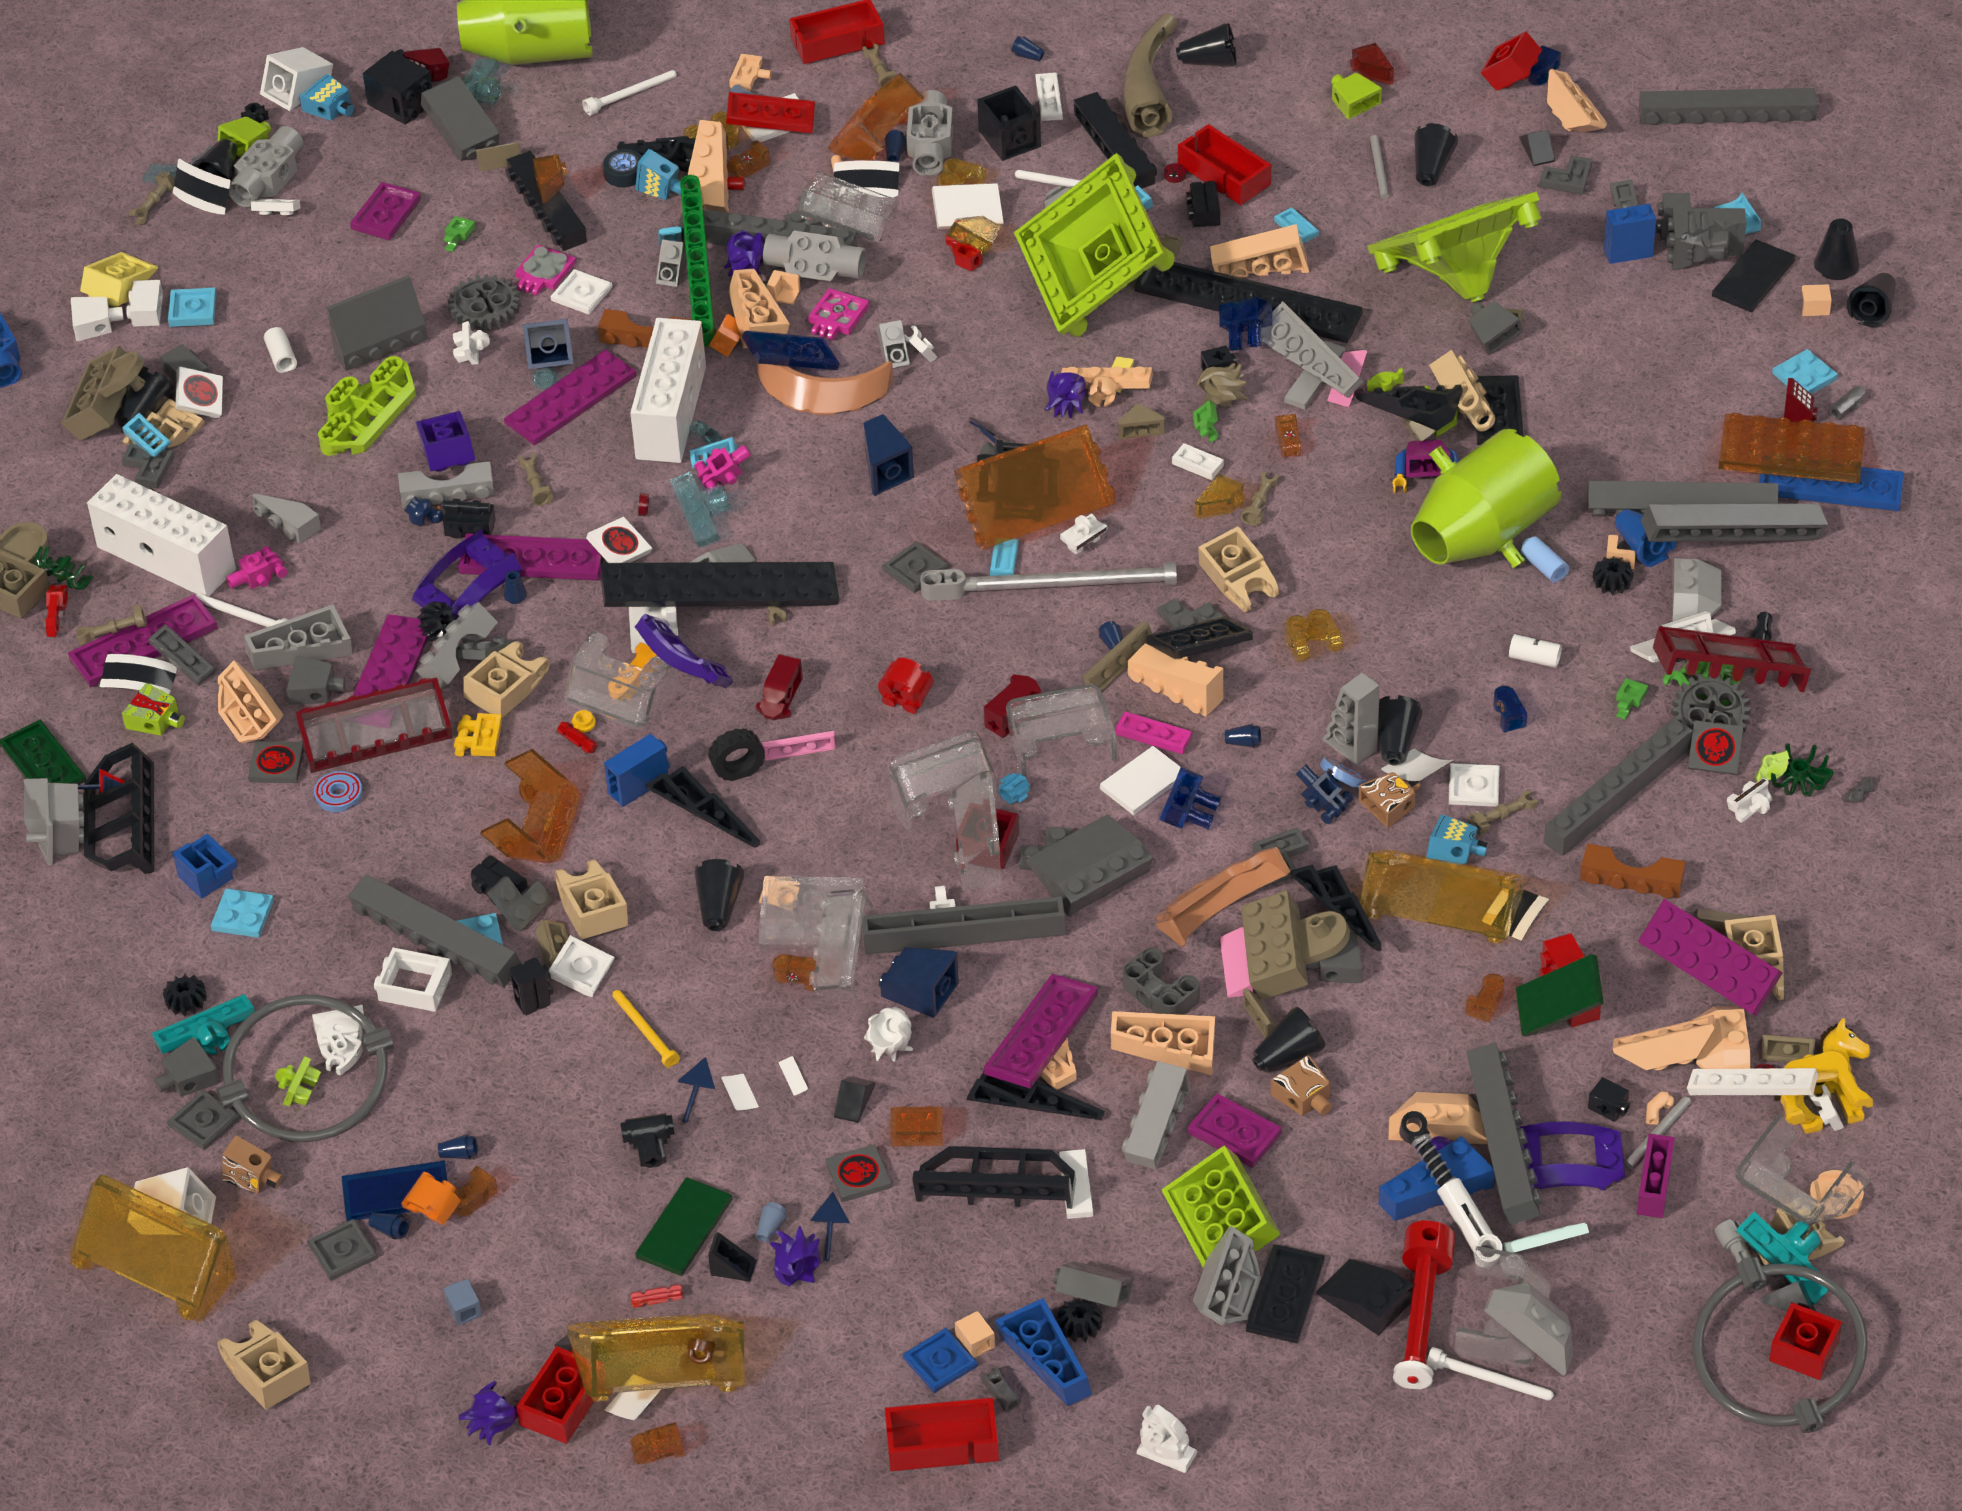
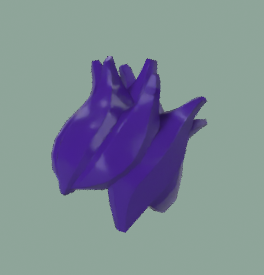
M741 230L731 236L727 243L728 262L724 266L725 269L732 266L728 276H732L734 270L755 269L757 274H761L759 268L763 261L764 240L761 232L752 236L750 233Z
M1051 371L1047 382L1049 402L1045 411L1054 407V417L1060 411L1063 418L1066 410H1068L1069 418H1072L1074 407H1076L1083 414L1081 403L1086 395L1084 377L1072 372L1054 375V371Z
M801 1226L798 1227L794 1239L777 1230L776 1234L781 1237L782 1244L770 1242L771 1247L775 1250L774 1272L776 1278L782 1284L789 1287L797 1280L814 1283V1270L818 1268L821 1262L818 1247L820 1239L814 1240V1233L806 1238Z
M495 1380L481 1389L479 1393L474 1394L471 1408L459 1414L458 1418L459 1420H471L466 1427L469 1429L468 1435L470 1436L481 1429L479 1439L482 1440L486 1437L487 1443L490 1446L493 1436L510 1427L518 1416L517 1405L512 1407L505 1401V1396L501 1397L493 1391L497 1384Z

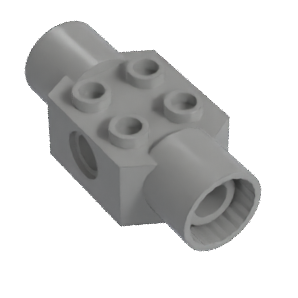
M936 90L924 91L919 95L917 105L909 107L907 152L908 156L913 158L914 171L919 175H938L943 169L944 158L950 157L952 153V107L947 106L946 96Z
M282 126L270 139L256 140L234 165L236 177L230 182L229 197L242 207H250L251 202L260 197H275L298 171L295 156L304 146L301 135L291 127Z
M793 231L789 237L768 234L764 244L763 262L764 265L785 268L786 273L796 274L803 278L837 282L841 276L861 279L865 270L866 249L845 245L843 238L801 231Z

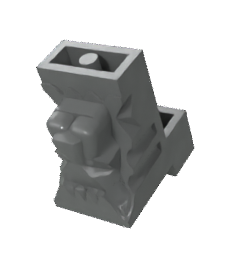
M1663 193L1662 202H1658L1657 212L1661 218L1656 219V232L1661 233V240H1666V247H1671L1667 251V262L1672 263V270L1692 265V262H1707L1711 258L1726 260L1728 256L1743 255L1746 233L1745 208H1691L1690 193Z

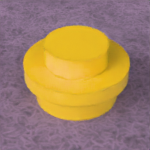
M580 710L574 714L571 723L573 728L585 733L595 727L596 720L591 712Z

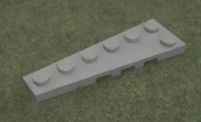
M1283 301L1251 333L1259 341L1347 398L1364 382Z

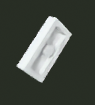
M257 199L251 202V211H259L261 215L272 214V211H280V215H292L294 211L300 209V200Z
M1183 443L1173 455L1172 464L1213 480L1223 468L1224 460Z

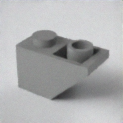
M662 240L656 284L678 287L687 265L685 243Z
M901 320L876 325L879 345L885 362H892L893 368L910 365Z

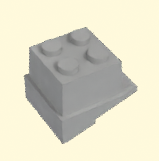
M48 778L24 779V823L29 832L26 833V843H38L48 865H53V855L79 852V843H84V830L79 829V827H84L83 810L79 811V809H83V794H78V784L48 783Z

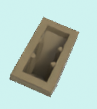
M1139 403L1118 421L1119 440L1165 435L1164 416Z

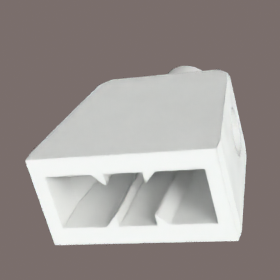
M106 297L71 298L73 329L76 341L112 333L111 322L124 320L122 307L109 308Z

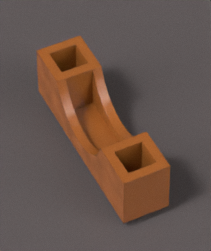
M604 309L598 325L599 341L608 345L619 344L627 345L628 347L648 348L654 326H640L633 323L628 318L626 311ZM669 317V318H668V319L692 320V319L679 318V317Z
M1587 843L1581 864L1580 880L1586 881L1589 884L1609 885L1615 889H1631L1641 894L1652 893L1661 895L1664 898H1679L1685 875L1686 861L1661 857L1657 862L1647 867H1630L1621 863L1614 856L1612 848Z

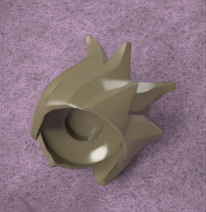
M1233 363L1226 368L1210 367L1202 372L1197 385L1207 393L1204 404L1210 400L1220 407H1232V400L1243 399L1246 401L1248 399L1243 394L1245 390L1241 389L1247 383V381H1242L1244 374H1240L1241 364L1236 369H1234L1235 364Z

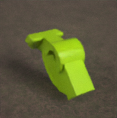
M1399 368L1396 373L1382 372L1374 375L1367 381L1368 391H1374L1376 388H1382L1383 391H1392L1393 387L1397 384H1403V368Z
M1786 750L1773 755L1766 754L1762 757L1761 766L1754 776L1756 783L1762 778L1771 780V773L1776 774V779L1783 775L1787 769L1788 759H1790Z

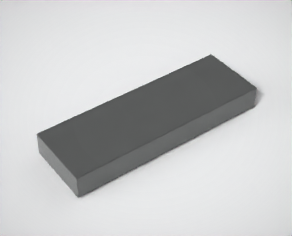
M164 625L148 638L150 645L198 686L216 672V668L167 625Z

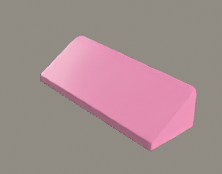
M1367 351L1343 352L1341 359L1360 376ZM1331 388L1327 401L1349 407L1354 392L1347 398Z
M834 731L762 742L765 751L764 760L834 750L836 748Z
M1241 927L1220 937L1227 997L1243 996L1244 989L1246 988L1253 992V988L1249 983L1244 929Z

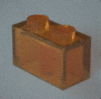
M891 1107V1147L943 1146V1107Z

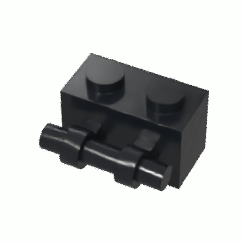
M455 498L452 501L443 500L445 536L460 538L465 537L466 534H475L482 529L483 534L492 535L496 521L494 504L482 503L481 500H473V502H465Z

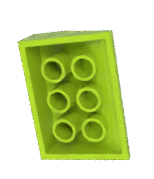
M1225 1145L1161 1189L1203 1268L1207 1258L1230 1226L1253 1240V1251L1261 1249L1281 1235L1241 1161Z

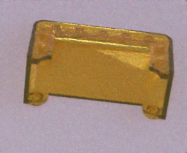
M1379 849L1370 851L1368 854L1360 904L1368 918L1379 919L1380 915H1391L1481 933L1487 936V941L1502 943V940L1508 939L1525 889L1527 877L1395 850Z
M99 1175L92 1183L70 1250L71 1263L80 1270L84 1268L89 1270L94 1263L176 1301L179 1309L178 1313L182 1318L201 1322L237 1277L229 1242L224 1232L210 1223L106 1175Z
M694 1314L567 1324L568 1339L586 1395L592 1397V1401H608V1396L614 1395L616 1392L709 1385L719 1387V1391L731 1392L736 1391V1386H745L744 1321L720 1314ZM690 1338L716 1343L710 1362L696 1364L689 1359L688 1343ZM695 1350V1355L703 1358L706 1356V1352Z

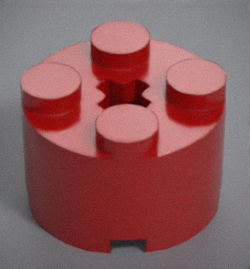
M900 657L894 662L892 660L878 683V690L883 697L882 702L891 707H894L895 704L903 706L906 712L915 714L934 684L932 675L928 671L925 674L920 670L921 665L911 659Z

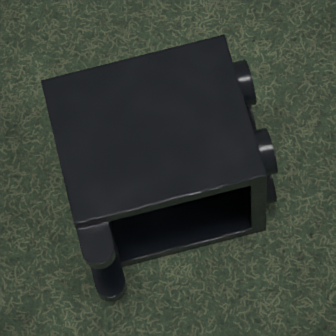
M398 49L395 52L390 51L362 74L367 105L406 125L411 120H415L418 114L424 111L421 106L422 92L431 89L432 83L430 70L405 58L404 50Z
M1016 85L977 99L979 132L1002 161L1041 147L1040 115L1034 105H1031Z

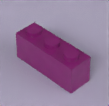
M1648 1134L1638 1196L1637 1215L1663 1218L1675 1137Z

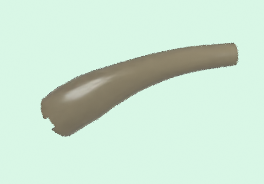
M1166 13L1146 31L1130 57L1124 78L1123 96L1128 122L1134 132L1148 138L1163 133V128L1168 122L1171 123L1172 111L1152 69L1153 60L1159 48L1177 28V20L1172 15Z

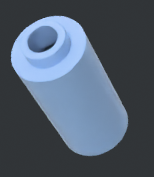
M1535 536L1527 538L1523 542L1521 554L1552 583L1566 577L1569 572V565L1542 540Z

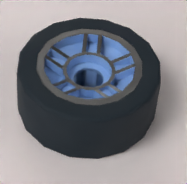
M619 149L609 153L603 161L605 180L610 185L626 188L636 185L638 161L642 158V155L631 149Z

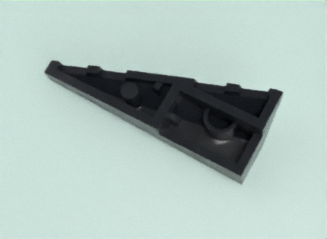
M726 134V146H727V144H728V136H727V134ZM688 136L656 138V141L653 142L637 140V143L629 144L620 141L617 149H631L637 151L642 157L650 149L677 165L680 171L688 173L696 138H689Z
M1458 384L1452 389H1445L1444 385H1438L1435 390L1425 389L1424 386L1394 387L1392 391H1383L1382 388H1376L1375 392H1366L1363 388H1359L1354 393L1356 399L1365 404L1438 431L1454 420L1463 389Z
M684 766L668 776L662 773L646 784L648 790L754 848L760 845V840L714 792L710 794Z
M1312 864L1290 871L1291 876L1330 911L1341 914L1350 929L1374 950L1381 951V942L1356 894L1350 892L1337 865L1315 870Z
M984 1071L981 1077L974 1083L966 1099L975 1102L1102 1120L1105 1111L1040 1082L1036 1081L1030 1089L985 1075Z

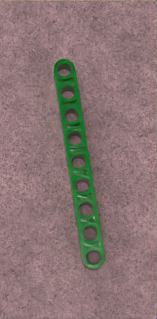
M689 174L681 179L680 189L691 314L693 321L702 322L704 347H708L715 335L704 203L699 178Z

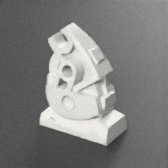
M362 1005L354 1006V1008L364 1014ZM338 1010L313 1014L314 1030L321 1054L326 1059V1070L331 1071L333 1065H339L336 1067V1072L341 1076L358 1061L363 1052L361 1041L363 1035L362 1027L354 1019Z
M1155 1405L1153 1410L1150 1406H1147L1142 1414L1144 1420L1140 1430L1141 1444L1136 1454L1186 1473L1197 1454L1196 1449L1189 1446V1438L1185 1433L1187 1429L1174 1415L1160 1405Z

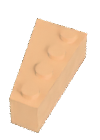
M700 120L688 175H695L700 180L704 209L729 213L726 132L721 122Z
M1297 224L1210 246L1212 265L1215 272L1235 277H1248L1250 273L1265 276L1268 275V272L1281 271V274H1291L1293 270L1309 273L1307 255Z
M755 269L734 270L728 293L743 348L761 347L762 338L767 339L769 347L784 345L790 323Z
M1144 644L1128 660V676L1134 682H1141L1149 686L1155 693L1160 692L1168 696L1171 701L1187 706L1193 713H1200L1207 717L1223 700L1222 667L1216 666L1213 669L1207 667L1206 662H1190L1187 657L1173 659L1148 644Z
M1112 1011V1050L1212 1075L1215 1016Z

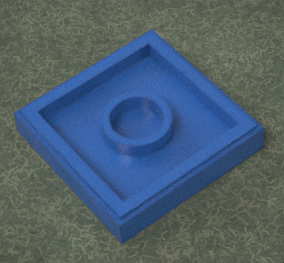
M947 1328L942 1329L903 1354V1359L933 1393L938 1392L978 1367V1362Z

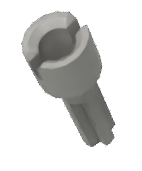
M1729 1219L1719 1224L1714 1233L1724 1251L1731 1252L1737 1263H1739L1742 1259L1751 1257L1745 1245L1746 1241L1735 1232L1740 1223L1738 1220L1734 1222Z

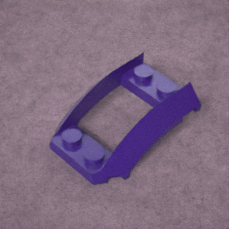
M482 529L446 552L428 570L419 582L412 600L422 608L430 602H446L447 607L453 608L452 614L457 616L455 619H458V612L465 605L471 606L477 602L480 603L489 593L505 583V576L509 571L521 573L522 569L514 553L506 554L483 536ZM464 554H467L486 570L454 602L432 583L449 565Z
M644 614L635 625L636 630L651 650L673 668L689 675L703 678L708 684L712 683L715 686L726 688L733 683L732 678L726 673L724 665L699 658L685 645L679 636L673 633L668 621Z
M1549 1121L1520 1126V1129H1524L1528 1143L1524 1144L1525 1149H1529L1533 1163L1529 1164L1530 1169L1533 1168L1538 1182L1534 1184V1187L1539 1186V1189L1561 1186H1585L1606 1190V1187L1615 1180L1618 1183L1626 1177L1622 1134L1620 1131L1596 1124L1576 1121ZM1555 1134L1594 1136L1597 1166L1583 1164L1543 1165L1541 1136Z

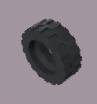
M737 728L718 736L709 748L708 757L719 778H723L726 781H735L752 776L753 773L757 772L764 763L765 751L758 736L753 731ZM748 749V752L740 759L726 761V757L733 751Z

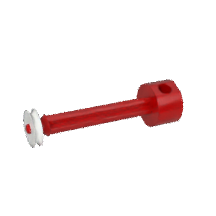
M1421 1220L1410 1224L1405 1231L1402 1260L1408 1269L1415 1272L1405 1357L1403 1362L1395 1365L1393 1369L1394 1382L1403 1388L1422 1390L1430 1387L1433 1383L1432 1377L1434 1373L1426 1363L1436 1274H1443L1450 1270L1453 1264L1455 1247L1454 1231L1441 1222Z

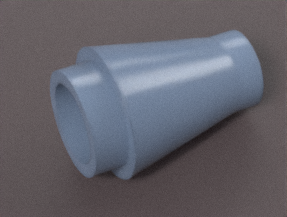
M768 1202L766 1206L762 1207L755 1237L758 1240L769 1243L772 1236L786 1220V1209L774 1202Z

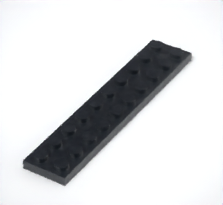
M1174 262L1171 268L1166 271H1160L1153 266L1139 276L1135 284V292L1258 322H1263L1283 301L1317 336L1345 343L1349 342L1362 315V307L1177 262Z
M834 562L600 563L599 567L604 607L829 606L839 604Z

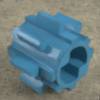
M1021 773L1006 775L1000 780L1002 784L998 786L999 794L1008 804H1013L1017 801L1021 803L1028 797L1027 793L1031 790L1026 777L1022 776Z

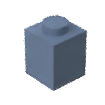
M468 1279L455 1282L443 1288L446 1304L457 1326L482 1317L480 1302Z

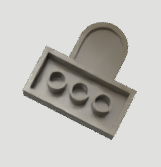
M117 346L88 361L61 424L78 440H83L87 437L91 438L97 432L109 429L115 422L114 417L121 408V401L127 392L128 385L135 392L144 386L145 380L138 375L144 364V358L136 351L127 353L120 346Z
M17 523L7 528L0 535V610L20 619L46 595L50 587L46 570L34 565L39 546L44 548L43 554L46 546L49 544L46 530L37 523Z
M1287 890L1241 906L1249 983L1260 999H1268L1308 985L1306 965L1336 955L1346 946L1350 938V927L1344 917L1337 912H1322L1300 920L1299 907Z

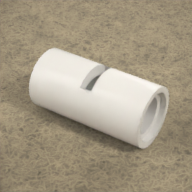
M274 327L266 331L264 341L276 371L283 373L294 370L297 366V360L284 329Z
M1514 634L1509 649V658L1557 668L1562 645L1543 640L1536 641L1534 638Z

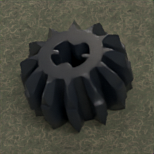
M1614 556L1611 559L1603 557V560L1597 561L1592 575L1593 582H1595L1596 588H1601L1603 593L1609 590L1613 596L1617 590L1622 594L1624 589H1629L1631 586L1633 569H1631L1630 562H1624L1623 557L1620 559H1615Z
M436 601L430 602L421 608V614L417 618L421 623L418 627L423 630L422 636H427L428 641H436L440 636H444L447 632L445 628L457 617L452 614L453 608L447 607L446 602Z
M186 973L181 978L175 976L174 981H167L166 988L163 989L165 1005L168 1010L172 1009L174 1015L180 1011L184 1017L187 1011L195 1014L196 1008L203 1009L204 1001H207L205 985L195 975L189 978Z
M1074 1297L1072 1303L1064 1301L1063 1308L1058 1311V1325L1063 1331L1065 1338L1072 1335L1074 1343L1078 1337H1082L1086 1343L1088 1335L1095 1338L1097 1331H1100L1102 1328L1101 1309L1097 1308L1095 1302L1088 1303V1300L1085 1299L1078 1301Z

